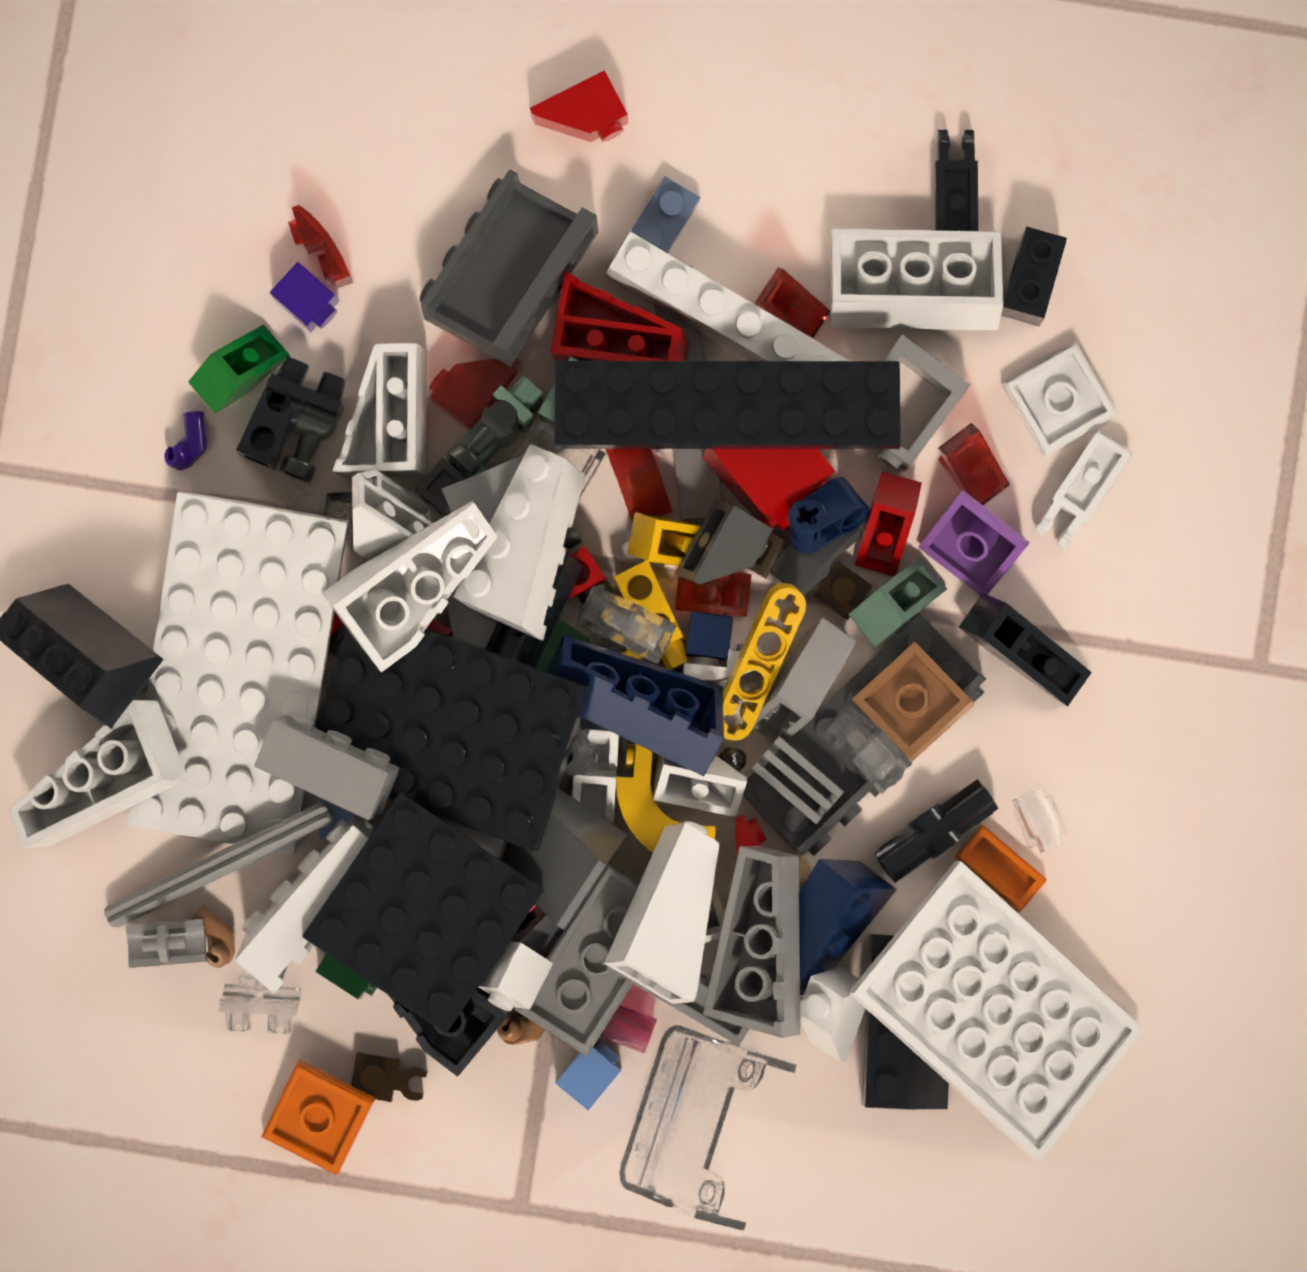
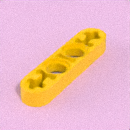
M776 584L766 594L723 690V717L726 714L733 716L739 704L736 699L732 698L733 694H736L746 702H752L750 707L744 702L739 710V715L743 720L741 725L734 723L732 728L728 729V724L724 719V738L727 740H742L752 731L805 614V598L799 589L792 584ZM788 594H791V600L794 602L795 607L793 610L790 608L784 610L780 620L787 627L783 630L777 624L766 620L768 617H771L774 621L777 620L780 608L775 603L778 598L785 600ZM765 632H774L779 636V646L772 653H762L757 649V640ZM751 670L759 672L762 675V683L758 689L747 692L740 688L739 681L745 672Z

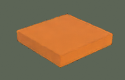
M299 1060L261 1137L338 1175L376 1098Z

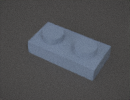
M664 176L631 232L664 252L669 253L699 204L701 197Z

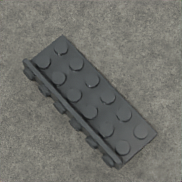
M920 613L815 713L811 721L786 741L844 791L816 825L755 772L747 778L743 797L801 856L807 851L815 856L832 839L827 832L838 821L845 827L863 810L857 803L868 792L876 797L893 781L888 773L899 763L905 768L911 764L852 700L909 646L916 642L973 703L985 692L980 685L986 678L981 673L978 674ZM779 749L775 755L824 798L827 799L831 795L826 788ZM770 762L766 764L764 768L814 812L819 809L820 805L775 766Z

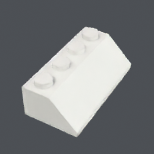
M832 229L830 327L998 331L1003 309L1001 232Z

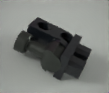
M287 357L280 367L278 374H270L266 388L257 403L236 451L240 457L275 471L289 432L292 431L300 434L295 455L285 456L279 470L291 477L311 483L316 468L310 464V461L321 441L331 437L334 433L338 420L342 416L344 406L341 400L346 382L341 377L324 372L316 391L302 385L310 368L309 365Z

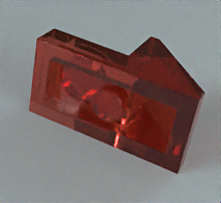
M972 423L938 447L941 453L938 460L961 491L964 490L980 504H986L1010 485L980 430Z
M732 573L700 585L678 576L675 610L704 612L736 618L747 617L752 574Z

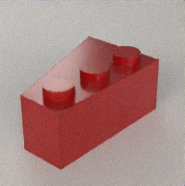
M565 272L550 354L555 361H568L570 357L579 361H686L690 342L682 328L637 306H631L613 297L612 294L578 280L576 276Z

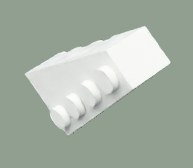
M133 700L112 728H109L107 725L102 726L94 733L95 737L82 749L75 750L64 760L65 763L57 771L43 778L9 808L24 849L51 847L188 779L157 700Z

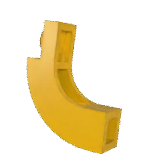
M627 744L626 769L634 770V777L616 776L617 798L621 813L630 831L646 849L653 853L664 827L679 824V822L665 815L657 806L655 800H653L650 785L652 751L638 744ZM703 826L707 830V836L715 840L716 827Z

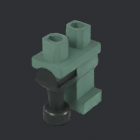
M524 375L509 392L501 385L493 393L494 404L489 408L485 406L481 419L460 442L456 443L447 452L448 462L467 478L486 471L487 469L484 466L501 448L509 447L515 443L519 436V430L526 434L534 426L532 413L543 402L541 398L543 392Z

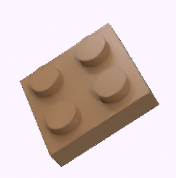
M916 642L909 646L852 698L854 704L911 763L974 706L973 701Z

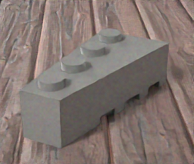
M740 846L705 1002L704 1016L780 1038L801 1034L799 856L763 846Z

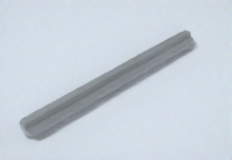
M326 802L317 803L106 906L104 914L111 927H121L332 824L335 821L332 809Z

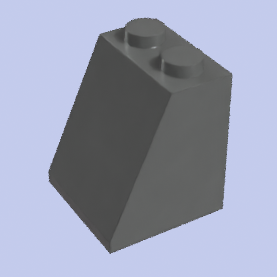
M558 789L539 851L533 852L507 842L502 861L544 889L535 904L558 927L564 930L628 834L561 789Z

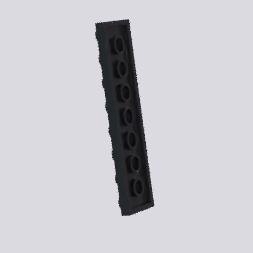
M555 361V449H900L901 446L900 361Z

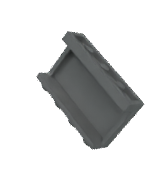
M509 169L503 179L498 178L492 184L487 195L488 202L480 213L475 212L470 217L464 231L466 235L458 247L453 245L448 250L442 263L443 270L436 280L430 279L426 283L419 300L426 321L511 367L562 289L565 272L572 274L599 231L596 214L583 207L576 214L521 184L518 173Z

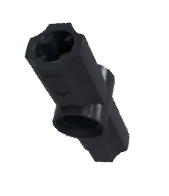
M976 779L943 804L937 803L908 824L909 828L892 838L873 854L886 874L896 883L929 858L935 859L964 838L963 834L980 824L999 808L987 789Z

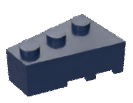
M819 859L799 892L800 995H804L811 976L836 967L897 890L861 861Z

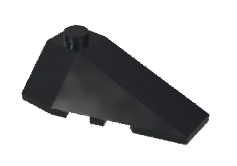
M478 987L447 1034H445L390 997L394 1003V1010L400 1018L404 1017L417 1035L416 1041L423 1051L457 1077L510 1013V1011H505L488 1001L490 994Z

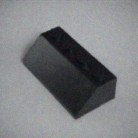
M64 584L16 598L0 617V641L77 706L109 728L113 727L164 660L70 584Z
M869 934L868 968L895 935ZM866 1009L862 1105L865 1108L906 1110L948 1109L949 1083Z

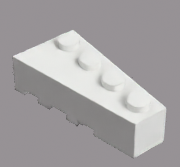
M530 444L489 524L497 538L466 579L461 580L453 597L476 613L543 642L547 628L543 623L548 606L552 607L556 592L553 584L558 565L563 564L566 553L563 544L567 528L573 525L585 474L564 457Z
M355 815L348 823L341 819L326 837L330 843L320 853L315 849L312 850L299 865L298 869L302 873L291 884L287 879L282 882L271 895L270 900L274 903L264 914L257 910L242 927V930L246 933L235 961L273 994L284 983L283 977L288 964L293 961L299 966L309 955L310 949L314 945L304 939L302 935L375 830L370 823L358 815Z

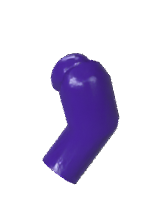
M202 411L186 412L183 414L185 436L174 447L169 446L166 449L164 459L168 466L176 470H185L190 468L205 453L207 438L205 416Z

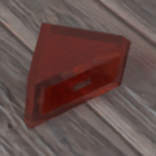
M780 267L776 269L755 301L756 306L811 338L815 337L830 313V310Z

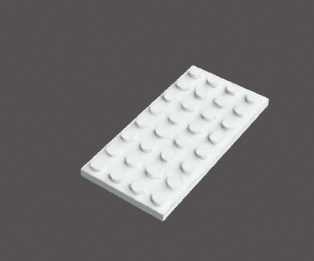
M186 491L177 492L153 651L164 660L148 680L146 700L158 701L188 779L130 807L127 818L128 826L235 844L303 811L305 790L254 767V764L273 719L283 715L289 716V713H297L311 719L314 722L312 727L315 728L335 612L322 593L340 580L349 520ZM298 840L275 852L294 855Z

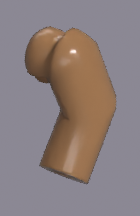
M202 905L191 920L204 919L205 933L208 934L207 962L213 967L220 968L229 964L234 957V929L230 924Z
M525 1016L507 1017L497 1029V1033L505 1043L519 1045L537 1041L545 1029Z

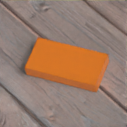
M983 824L980 825L954 856V858L965 864L987 886L1018 912L1022 911L1047 881L1043 875Z

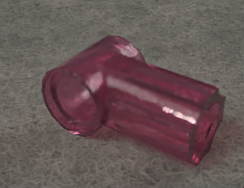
M619 1005L600 1037L645 1054L657 1018Z

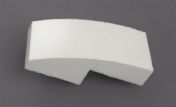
M737 644V651H728L726 667H719V659L693 657V664L684 663L683 674L710 683L728 681L744 644ZM757 645V649L762 652L763 646ZM747 671L741 677L747 676L757 671Z

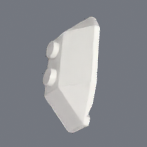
M376 469L363 473L360 472L352 477L353 550L365 559H373L444 517L435 507Z

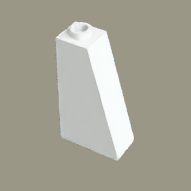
M684 821V823L664 827L604 962L607 966L672 1004L694 1002L697 995L720 844L707 836V830L703 826L691 821Z

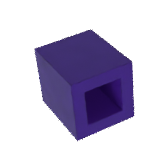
M298 261L269 292L272 298L310 333L316 326L320 329L324 328L338 311L335 308V305L339 302L336 295Z

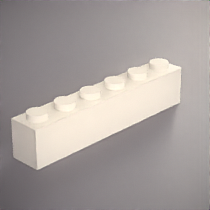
M629 232L605 274L609 279L750 361H850L632 232Z

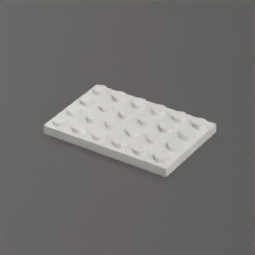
M955 861L848 992L1029 1157L1038 1162L1044 1158L1144 1030L961 861Z

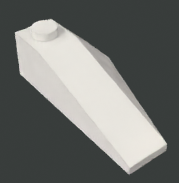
M471 501L360 565L322 594L375 666L382 672L419 644L425 636L424 630L438 612L442 613L449 603L447 599L461 580L466 579L493 544L497 535L475 503Z

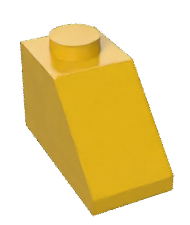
M635 512L627 554L649 562L679 566L701 524Z

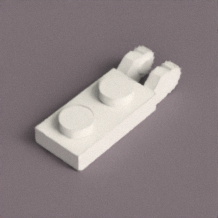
M1097 430L1050 500L1052 502L1051 506L1034 531L1040 535L1048 532L1060 509L1064 510L1074 517L1069 526L1060 534L1056 544L1065 550L1081 525L1089 521L1133 453Z

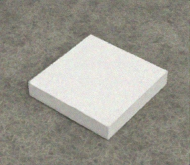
M1076 342L1002 385L1044 458L1118 415Z

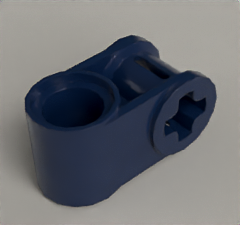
M837 477L832 479L819 490L802 500L796 501L791 506L788 512V520L791 526L789 542L794 549L802 553L819 551L822 547L840 536L859 528L869 517L870 508L845 478Z

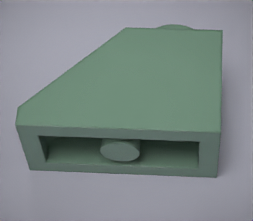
M919 557L876 590L848 615L858 626L861 633L876 647L939 597L947 588L926 562Z

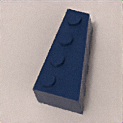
M563 635L547 671L591 687L582 718L701 776H705L724 740L722 686Z

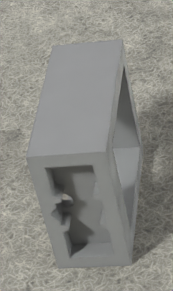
M902 334L883 361H900L948 398L909 450L900 446V449H879L877 457L895 470L900 466L906 470L910 468L971 385Z

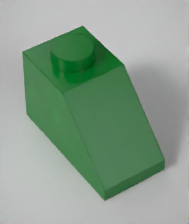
M263 324L211 353L188 383L216 414L243 398L281 366L286 358L290 357V354Z

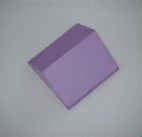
M962 490L918 548L977 594L985 593L988 595L1030 542Z

